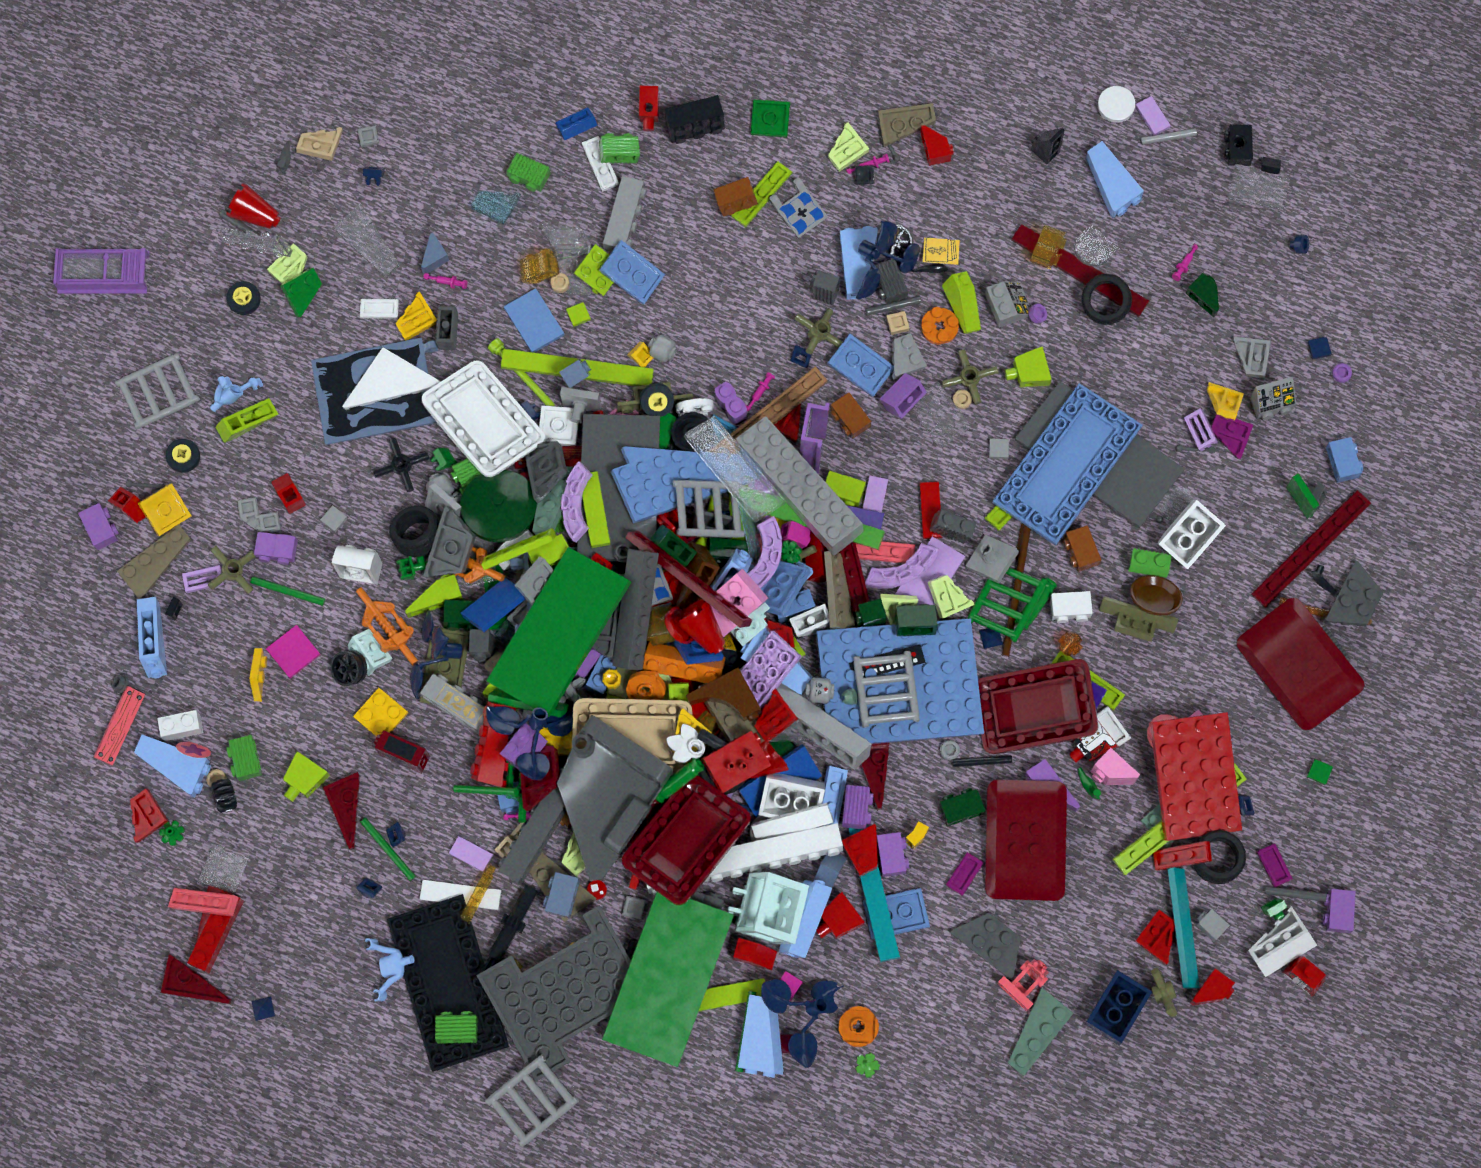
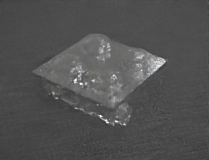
M560 257L556 259V274H565L570 282L568 290L561 294L591 296L592 287L573 274L584 259Z
M217 844L216 847L210 850L198 883L236 893L249 857L224 851V846Z

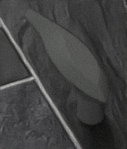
M287 141L277 163L283 174L290 164L291 141Z

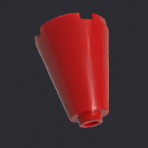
M242 183L241 186L244 188L242 191L238 189L228 207L231 209V212H227L226 216L268 229L276 228L281 219L278 217L279 212L247 184Z
M700 599L688 606L683 616L681 613L677 615L674 622L708 653L714 652V654H717L724 649V637L710 604L704 599Z

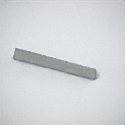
M1194 128L1142 137L1141 143L1145 145L1197 136V131Z

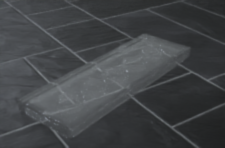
M715 416L685 433L684 438L755 523L785 504L786 500Z

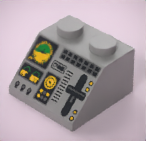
M1003 281L986 287L985 296L998 328L1029 317L1030 305L1020 282Z
M1293 377L1255 387L1250 400L1257 419L1268 420L1273 418L1274 414L1281 413V415H1287L1292 412L1296 405Z

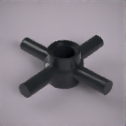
M391 438L389 442L394 454L391 465L374 470L373 473L375 478L391 472L401 475L406 491L412 492L414 488L408 473L412 465L430 459L428 452L409 458L401 454L397 439ZM400 462L406 463L403 468L397 467Z

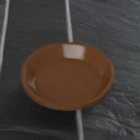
M1146 575L1139 577L1132 583L1130 588L1133 602L1141 610L1151 615H1170L1178 611L1182 605L1183 596L1180 589L1170 580L1160 576Z

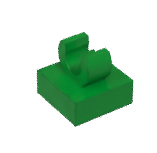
M437 448L433 451L435 456L432 457L431 462H439V466L435 468L436 470L452 468V465L457 463L449 448Z
M1275 898L1260 908L1265 915L1273 916L1275 921H1278V919L1281 921L1285 917L1282 910L1286 909L1287 905L1284 900Z

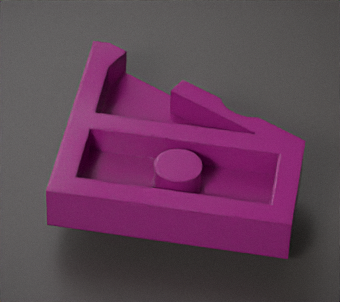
M1216 414L1211 427L1215 436L1237 459L1241 460L1253 424L1239 419L1224 418Z

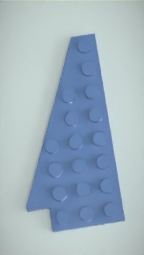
M626 446L621 451L627 464L614 468L611 471L633 524L677 509L676 487H673V480L739 482L740 486H745L763 478L748 459L741 455ZM684 488L685 506L695 503L694 488ZM702 489L703 500L713 497L712 489ZM720 489V494L728 492L730 490Z

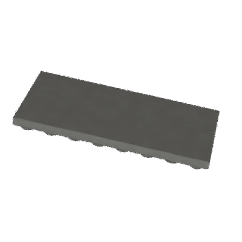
M1060 381L1017 435L1015 441L1030 451L1074 390ZM1136 435L1093 496L1140 529L1185 468Z
M583 414L581 463L590 472L598 471L611 545L591 548L589 532L587 530L578 540V553L591 559L597 552L608 561H617L614 557V550L620 544H627L632 549L640 550L625 538L628 532L640 531L649 539L656 532L657 516L633 524L611 471L614 468L627 464L621 451L625 446L659 449L660 416ZM582 498V500H581L582 516H583V519H584V521H585V523H586V525H587V520H586V515H585V509H584V503H583V498ZM621 552L620 555L624 557L627 553Z

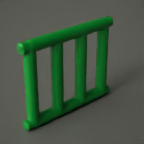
M1009 567L1005 574L1037 587L1032 597L987 579L967 619L971 618V624L973 622L1010 637V640L1013 642H1017L1048 580L1043 578L1039 580ZM994 589L1028 605L1022 614L987 599L986 597L990 590ZM982 605L1019 620L1015 630L977 615Z

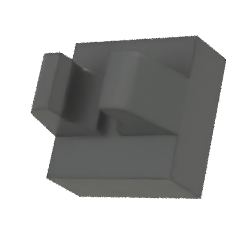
M1320 483L1316 487L1307 486L1319 503L1317 509L1320 508L1327 495L1326 486Z

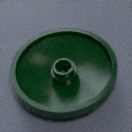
M503 470L493 477H486L483 474L475 477L465 488L460 506H462L461 515L464 523L477 537L489 542H506L520 537L532 526L535 519L537 502L533 498L531 483L525 477L513 471Z

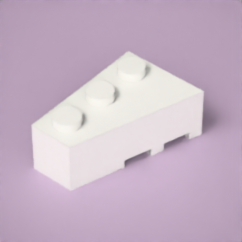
M1292 906L1287 910L1288 914L1281 921L1278 919L1274 929L1269 934L1265 933L1248 950L1265 977L1317 946Z

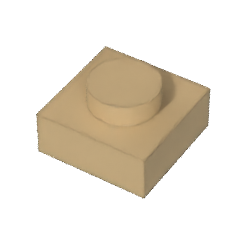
M905 311L886 316L891 335L909 331L910 328Z

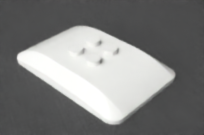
M473 361L422 395V403L431 416L469 461L486 477H493L538 448V444L544 443L545 434L481 361Z

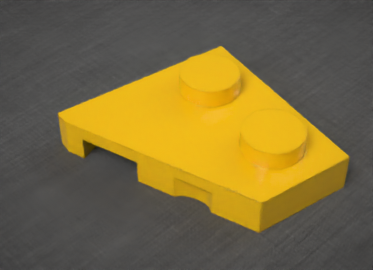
M262 648L254 649L249 677L254 701L262 702L263 683L265 680L264 668L267 667V656H264Z

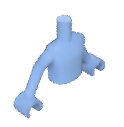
M219 377L217 379L219 384L214 394L215 402L210 408L216 412L223 405L233 404L243 395L245 389L252 386L253 390H257L258 385L262 387L261 379L250 378L249 382L239 387L236 384H232L229 377Z
M366 938L365 942L371 943L370 947L366 948V950H377L390 954L381 957L379 960L382 976L390 978L380 989L373 990V993L379 994V997L374 1001H385L387 998L386 990L403 977L404 966L414 963V957L411 955L403 958L399 949L379 945L377 939Z

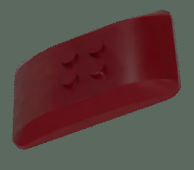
M1297 598L1287 599L1237 639V647L1303 730L1314 729L1364 689L1365 684L1362 677L1304 604Z
M1075 659L978 679L984 734H981L984 750L989 754H1000L1092 736L1098 731L1099 724L1090 669L1085 660Z
M697 775L667 800L624 853L622 864L625 869L675 905H683L708 878L751 821L750 813Z
M993 780L988 785L985 890L990 898L1058 901L1065 895L1067 789L1062 782Z

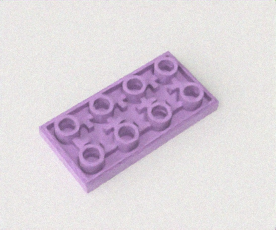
M933 536L927 545L939 548L940 552L937 558L922 575L909 583L901 585L895 595L917 596V606L921 604L935 605L928 582L942 575H948L952 579L965 559L964 555Z
M775 631L770 632L741 670L761 709L773 695L771 694L772 691L780 686L802 657Z

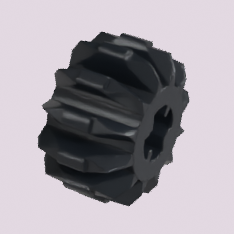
M227 778L213 782L211 790L217 810L220 813H227L236 809L237 801L231 781Z

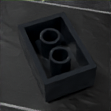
M718 95L664 109L665 122L671 143L681 144L686 139H700L705 134L711 133L715 135L725 129L724 112Z

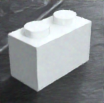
M1090 591L1051 594L1052 620H1057V623H1066L1068 619L1085 622L1088 621V618H1091L1092 603Z
M197 710L157 718L160 737L164 741L203 733L201 716Z

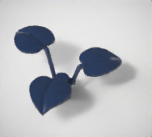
M881 221V231L877 244L863 240L859 245L858 253L865 256V261L873 268L867 272L856 299L869 297L876 291L881 275L877 273L878 268L871 260L878 259L880 254L902 262L899 268L902 273H909L917 263L920 246L916 243L907 247L903 258L885 252L889 249V246L896 242L899 233L897 225L892 222Z
M427 610L422 624V639L425 643H428L429 639L431 640V657L434 660L422 662L419 665L415 663L412 668L410 684L416 699H419L418 694L423 681L422 668L424 666L448 661L449 658L460 659L462 656V644L449 643V638L444 635L439 626L434 628L430 610Z
M490 706L486 708V717L489 725L494 731L503 735L512 734L514 728L518 729L529 721L530 728L536 731L531 754L524 753L518 757L517 767L522 774L533 780L543 779L549 771L550 764L544 754H535L539 732L544 727L548 728L549 732L555 736L568 735L573 729V711L568 710L560 718L556 716L548 717L545 709L535 708L531 715H527L519 723L520 717L518 713L511 708Z
M779 979L763 982L761 987L762 999L769 1010L774 1013H784L787 1005H805L806 1012L812 1016V1019L801 1030V1034H793L788 1042L791 1056L802 1066L809 1068L816 1058L818 1046L815 1036L811 1033L805 1034V1032L818 1019V1015L823 1013L831 1014L838 1009L834 1001V993L844 987V985L837 987V982L820 981L814 984L811 989L813 1000L790 1002L791 989L786 982Z

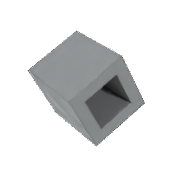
M1213 909L1208 913L1204 911L1197 918L1199 923L1196 925L1213 942L1230 926Z

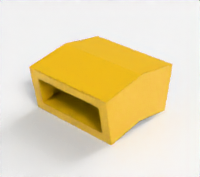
M918 821L914 830L906 837V843L914 850L924 840L929 827Z

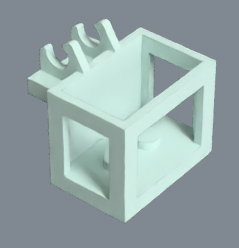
M770 872L749 873L747 885H744V889L733 887L732 894L743 897L740 909L728 907V913L737 916L735 931L773 944H795L809 885Z

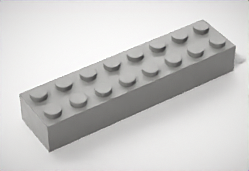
M766 416L736 438L739 451L781 498L786 501L833 556L864 532L863 523Z

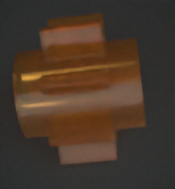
M1066 632L1058 640L1061 643L1059 646L1060 651L1067 656L1071 654L1075 656L1083 648L1080 644L1082 639L1075 632H1070L1069 634Z

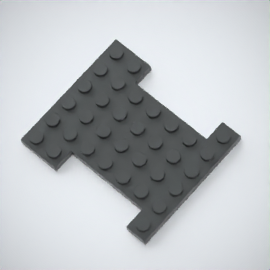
M600 905L582 915L591 931L590 934L521 973L511 955L476 975L526 1066L540 1055L545 1057L546 1061L544 1062L552 1072L571 1062L561 1043L605 1019L612 1013L631 960ZM539 1068L531 1072L535 1082L545 1077Z

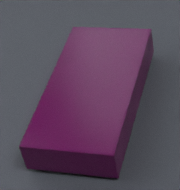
M1275 843L1257 851L1274 887L1293 880Z
M967 852L946 886L963 896L984 862Z

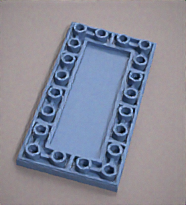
M1079 383L992 503L1056 546L1143 425Z

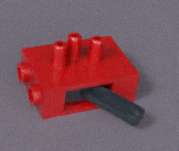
M701 729L697 735V739L715 749V751L704 756L701 760L720 793L730 790L771 766L769 762L771 758L766 750L763 751L759 745L761 740L756 732L748 731L729 743L705 729Z

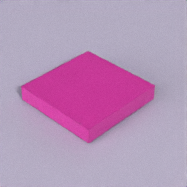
M297 625L266 648L290 679L321 655Z

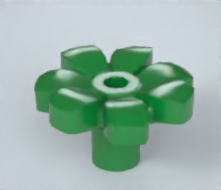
M786 540L783 542V555H781V558L784 561L787 560V563H797L801 560L798 554L802 553V549L795 541L790 542Z
M173 821L172 825L167 822L163 825L165 829H160L159 835L164 836L161 839L164 844L169 842L171 846H175L176 840L182 842L184 839L181 834L185 832L183 826L178 827L179 822Z

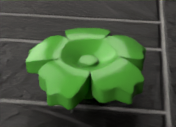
M870 1053L866 1054L865 1057L863 1055L857 1057V1064H859L855 1068L857 1073L863 1075L865 1072L866 1078H871L875 1074L874 1070H879L880 1067L878 1061H874L875 1055Z

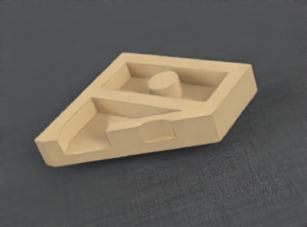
M338 127L336 131L325 132V130H320L315 133H302L296 151L300 154L332 161L343 129Z

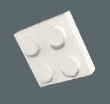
M541 406L539 428L545 434V444L558 441L562 446H576L579 423L571 421L573 408Z

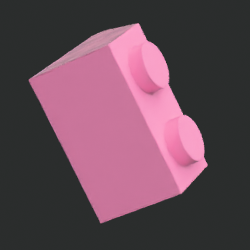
M1112 748L1097 761L1091 770V773H1093L1092 778L1097 783H1103L1104 785H1133L1140 776Z

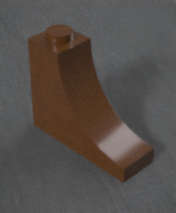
M690 541L688 545L697 553L686 568L710 586L720 567L706 547ZM683 584L675 607L677 606L681 610L683 608L686 609L702 598Z
M739 668L686 695V699L691 706L700 702L722 703L736 711L743 721H753L761 713V708Z

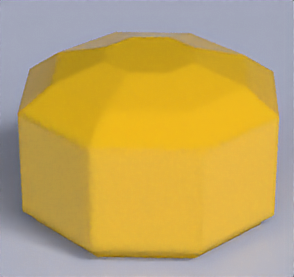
M609 669L603 674L602 682L607 689H616L621 685L622 677L617 670Z

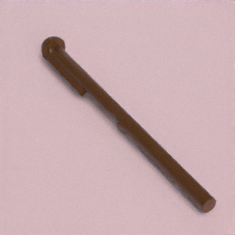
M1021 523L1017 545L1019 553L1016 556L1018 558L1016 570L1024 573L1031 529ZM1015 578L1013 589L1020 592L1022 581ZM1012 597L1010 608L1017 611L1019 600ZM1008 616L1007 628L1014 630L1016 619ZM1006 635L1002 656L1009 657L1012 640Z

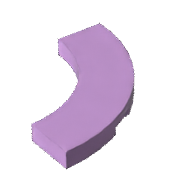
M579 461L566 480L567 485L561 499L564 527L570 538L576 543L589 529L582 516L581 500L585 486L593 476L583 463Z
M774 516L757 525L762 540L761 557L756 566L747 573L760 589L772 578L781 559L782 536Z
M921 543L914 555L901 566L896 568L872 567L865 584L870 588L888 589L909 583L922 575L933 564L940 550L939 548Z

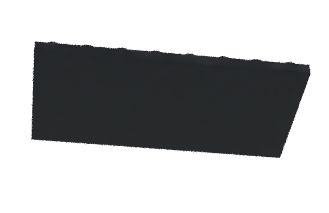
M464 895L455 896L388 918L387 922L395 948L400 950L403 958L411 955L414 957V963L404 966L403 974L432 1072L510 1047L503 1023L476 976L481 973L485 964ZM470 1011L473 1012V1015H477V1043L438 1044L436 1042L435 1020L436 1016L441 1015L442 1012H452L453 1015H461V1012Z

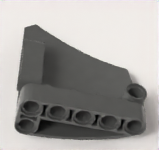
M591 715L579 734L572 740L573 747L557 785L589 879L593 881L604 879L649 813L651 804L674 771L666 763L597 717ZM581 740L587 741L584 749L577 748V743Z

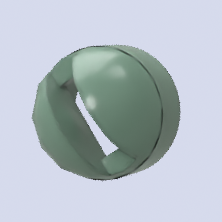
M848 689L842 693V696L845 697L842 701L845 704H857L855 689Z

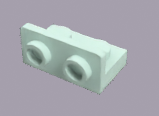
M763 603L748 616L752 619L749 627L739 628L736 626L730 631L742 646L747 644L768 625L764 620L766 617L764 613L770 607L766 603Z
M370 629L353 636L348 644L349 650H357L365 658L368 676L373 674L375 669L392 660L388 652L384 653L380 650V645L373 637Z

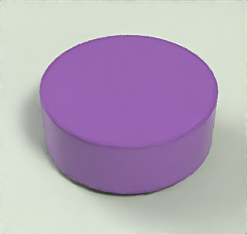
M1035 304L1029 308L1028 314L1034 323L1039 324L1047 319V310L1043 305Z
M1340 363L1334 367L1332 376L1337 382L1345 383L1351 378L1352 370L1347 364Z

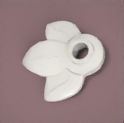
M682 724L680 735L670 736L666 739L669 748L675 751L673 760L680 763H685L691 758H700L705 752L704 743L697 739V731L689 725ZM691 747H697L698 751H692Z

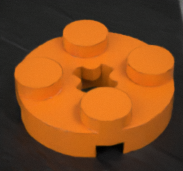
M934 307L924 315L921 322V331L924 338L932 344L941 345L949 343L958 333L959 320L952 311L946 308ZM942 322L945 329L937 330L935 324Z
M654 670L639 671L632 674L626 687L628 698L635 700H662L666 692L664 680ZM648 687L650 688L649 692H646V690H642L641 688Z
M852 1007L845 1011L839 1020V1034L848 1045L857 1048L865 1047L871 1044L877 1037L879 1031L878 1019L866 1007ZM857 1021H860L861 1025L865 1027L860 1032H856V1029H853V1025H856Z

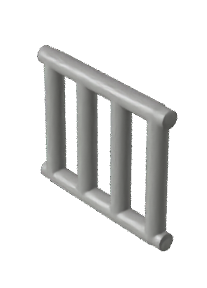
M179 353L168 356L115 381L116 386L120 387L136 421L134 423L136 429L200 401L197 394H194L179 362ZM171 363L188 397L178 403L162 370L163 367ZM154 371L170 404L169 407L161 411L144 377ZM136 379L153 413L145 418H142L127 386L128 383Z
M673 480V487H676L679 529L676 531L677 536L733 538L745 536L744 530H741L738 496L739 482ZM684 488H694L697 529L687 528ZM702 489H712L715 529H705ZM720 489L730 490L734 530L723 529Z
M905 651L904 654L862 659L860 656L853 657L863 728L869 727V724L904 720L920 721L911 651ZM905 662L906 673L863 678L862 666ZM907 681L909 693L866 697V685ZM910 700L911 712L868 716L867 705Z
M543 1055L533 1060L485 1100L486 1104L493 1106L517 1136L521 1147L532 1141L579 1102V1099L576 1096H571L547 1066ZM536 1068L542 1071L566 1101L558 1109L555 1108L529 1075ZM523 1080L550 1113V1116L542 1122L514 1089V1086ZM508 1093L534 1125L535 1128L529 1133L525 1134L498 1101L504 1094Z

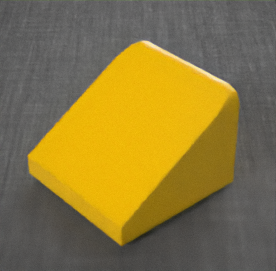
M639 342L627 355L640 367H646L653 359L650 356V349L644 342Z

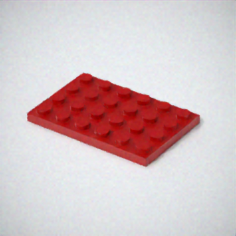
M1228 712L1150 722L1164 840L1171 841L1199 837L1215 830L1227 832L1242 831Z

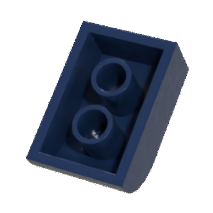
M1117 970L1084 1025L1120 1046L1152 991Z

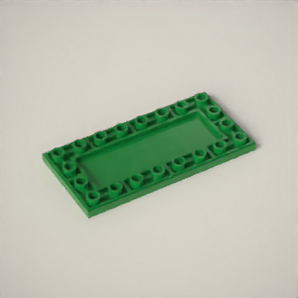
M568 547L486 681L533 709H545L548 717H550L632 582Z
M656 892L602 1040L678 1067L734 915L693 899H689L683 905H675Z

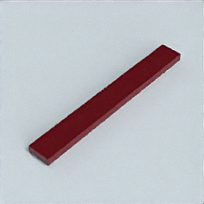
M1023 224L1020 225L1011 241L1084 285L1095 276L1104 274ZM1107 283L1094 289V291L1112 302L1122 306L1123 295L1117 286ZM1130 289L1132 305L1129 312L1140 317L1149 300Z
M1357 490L1251 595L1266 608L1371 502Z
M640 531L628 532L625 537L640 550L659 553L657 563L735 625L739 628L751 625V618Z

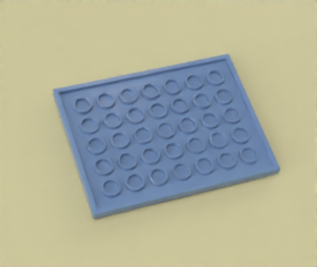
M971 618L937 621L936 635L897 637L896 625L816 631L821 678H828L831 684H834V697L827 704H824V712L836 718L846 727L851 728L853 732L867 739L871 744L984 734ZM921 644L926 663L913 666L920 721L904 720L869 724V727L863 728L855 671L851 670L849 663L854 661L853 657L860 656L861 659L871 658L875 655ZM870 668L866 670L865 677L904 674L906 669L903 668L877 675L876 671ZM907 681L865 686L866 697L909 693ZM848 689H855L857 704H845L842 701L845 699L842 693ZM910 700L867 705L868 716L911 712Z

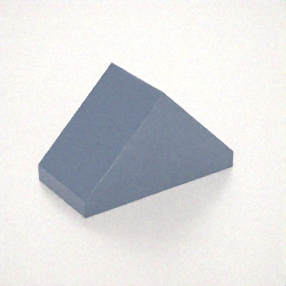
M430 233L421 265L424 274L449 261L447 253L433 233Z
M827 854L820 864L814 880L824 881L825 886L833 888L847 858L840 854L835 856H828Z

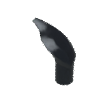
M938 263L913 269L912 272L942 273L947 271L948 268L945 264Z
M1317 565L1316 570L1311 571L1313 579L1326 591L1338 595L1337 590L1322 575L1325 569L1324 566Z

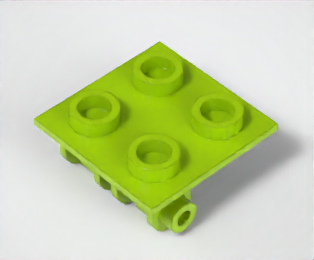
M595 244L573 274L592 287L593 293H600L604 296L614 282L599 271L609 254Z

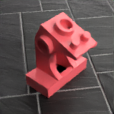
M1035 958L1031 962L1027 960L1020 967L1022 972L1013 982H1010L1003 976L997 983L1026 1012L1033 1005L1027 996L1037 985L1041 988L1048 980L1046 977L1049 973L1046 970L1047 966L1041 960L1037 961ZM1026 973L1035 981L1028 990L1019 983Z

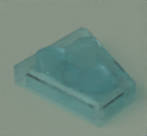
M480 191L471 204V209L504 224L521 198V193L515 192V195H506L504 192L491 193L489 191Z

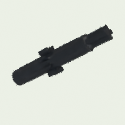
M525 885L510 914L504 913L500 921L503 927L488 954L489 958L481 972L502 961L516 933L522 934L526 926L523 920L538 893L536 889Z

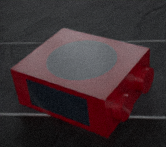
M384 730L381 734L377 735L374 741L375 749L380 756L422 774L430 758L425 748Z

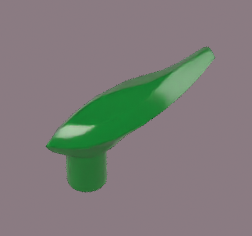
M1079 767L1078 773L1084 789L1091 797L1100 800L1101 791L1093 780L1085 774L1083 769Z

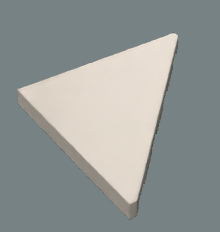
M382 348L342 407L348 410L352 407L365 406L377 401L424 392L441 381L387 349Z

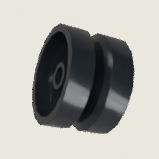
M697 412L685 413L678 417L673 424L671 430L672 439L677 451L707 453L714 447L716 440L713 426L710 420L703 414Z

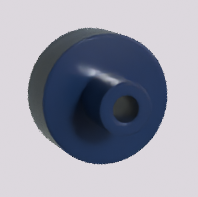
M1297 235L1294 241H1290V248H1294L1297 254H1306L1309 250L1308 236Z

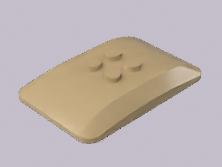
M582 698L577 700L573 706L572 740L579 734L590 716L593 715L673 769L674 774L687 763L673 760L674 753L669 748L666 739L675 734L680 710L683 708L692 715V707L686 701ZM579 741L577 743V748L584 749L587 745V741Z

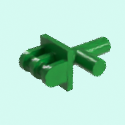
M411 556L396 561L400 567L398 571L402 575L400 579L413 580L415 578V571L425 570L427 561L425 562L424 556L416 557L417 563L413 564Z

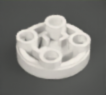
M1112 86L1105 89L1098 100V110L1101 117L1110 122L1118 123L1128 120L1135 109L1133 94L1121 86Z
M698 398L679 402L675 407L678 417L690 412H697L708 416V412L713 411L714 403L711 399Z

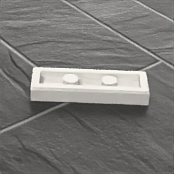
M597 136L582 142V146L603 192L619 186V182L611 163H601L600 138Z

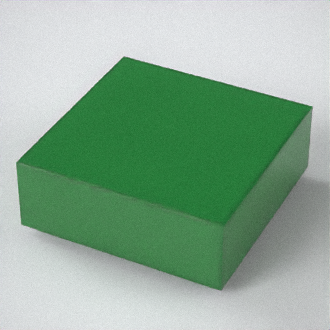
M1314 759L1307 778L1326 785L1333 766Z

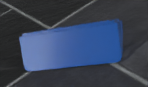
M585 108L555 122L564 141L597 126L596 119L589 108Z

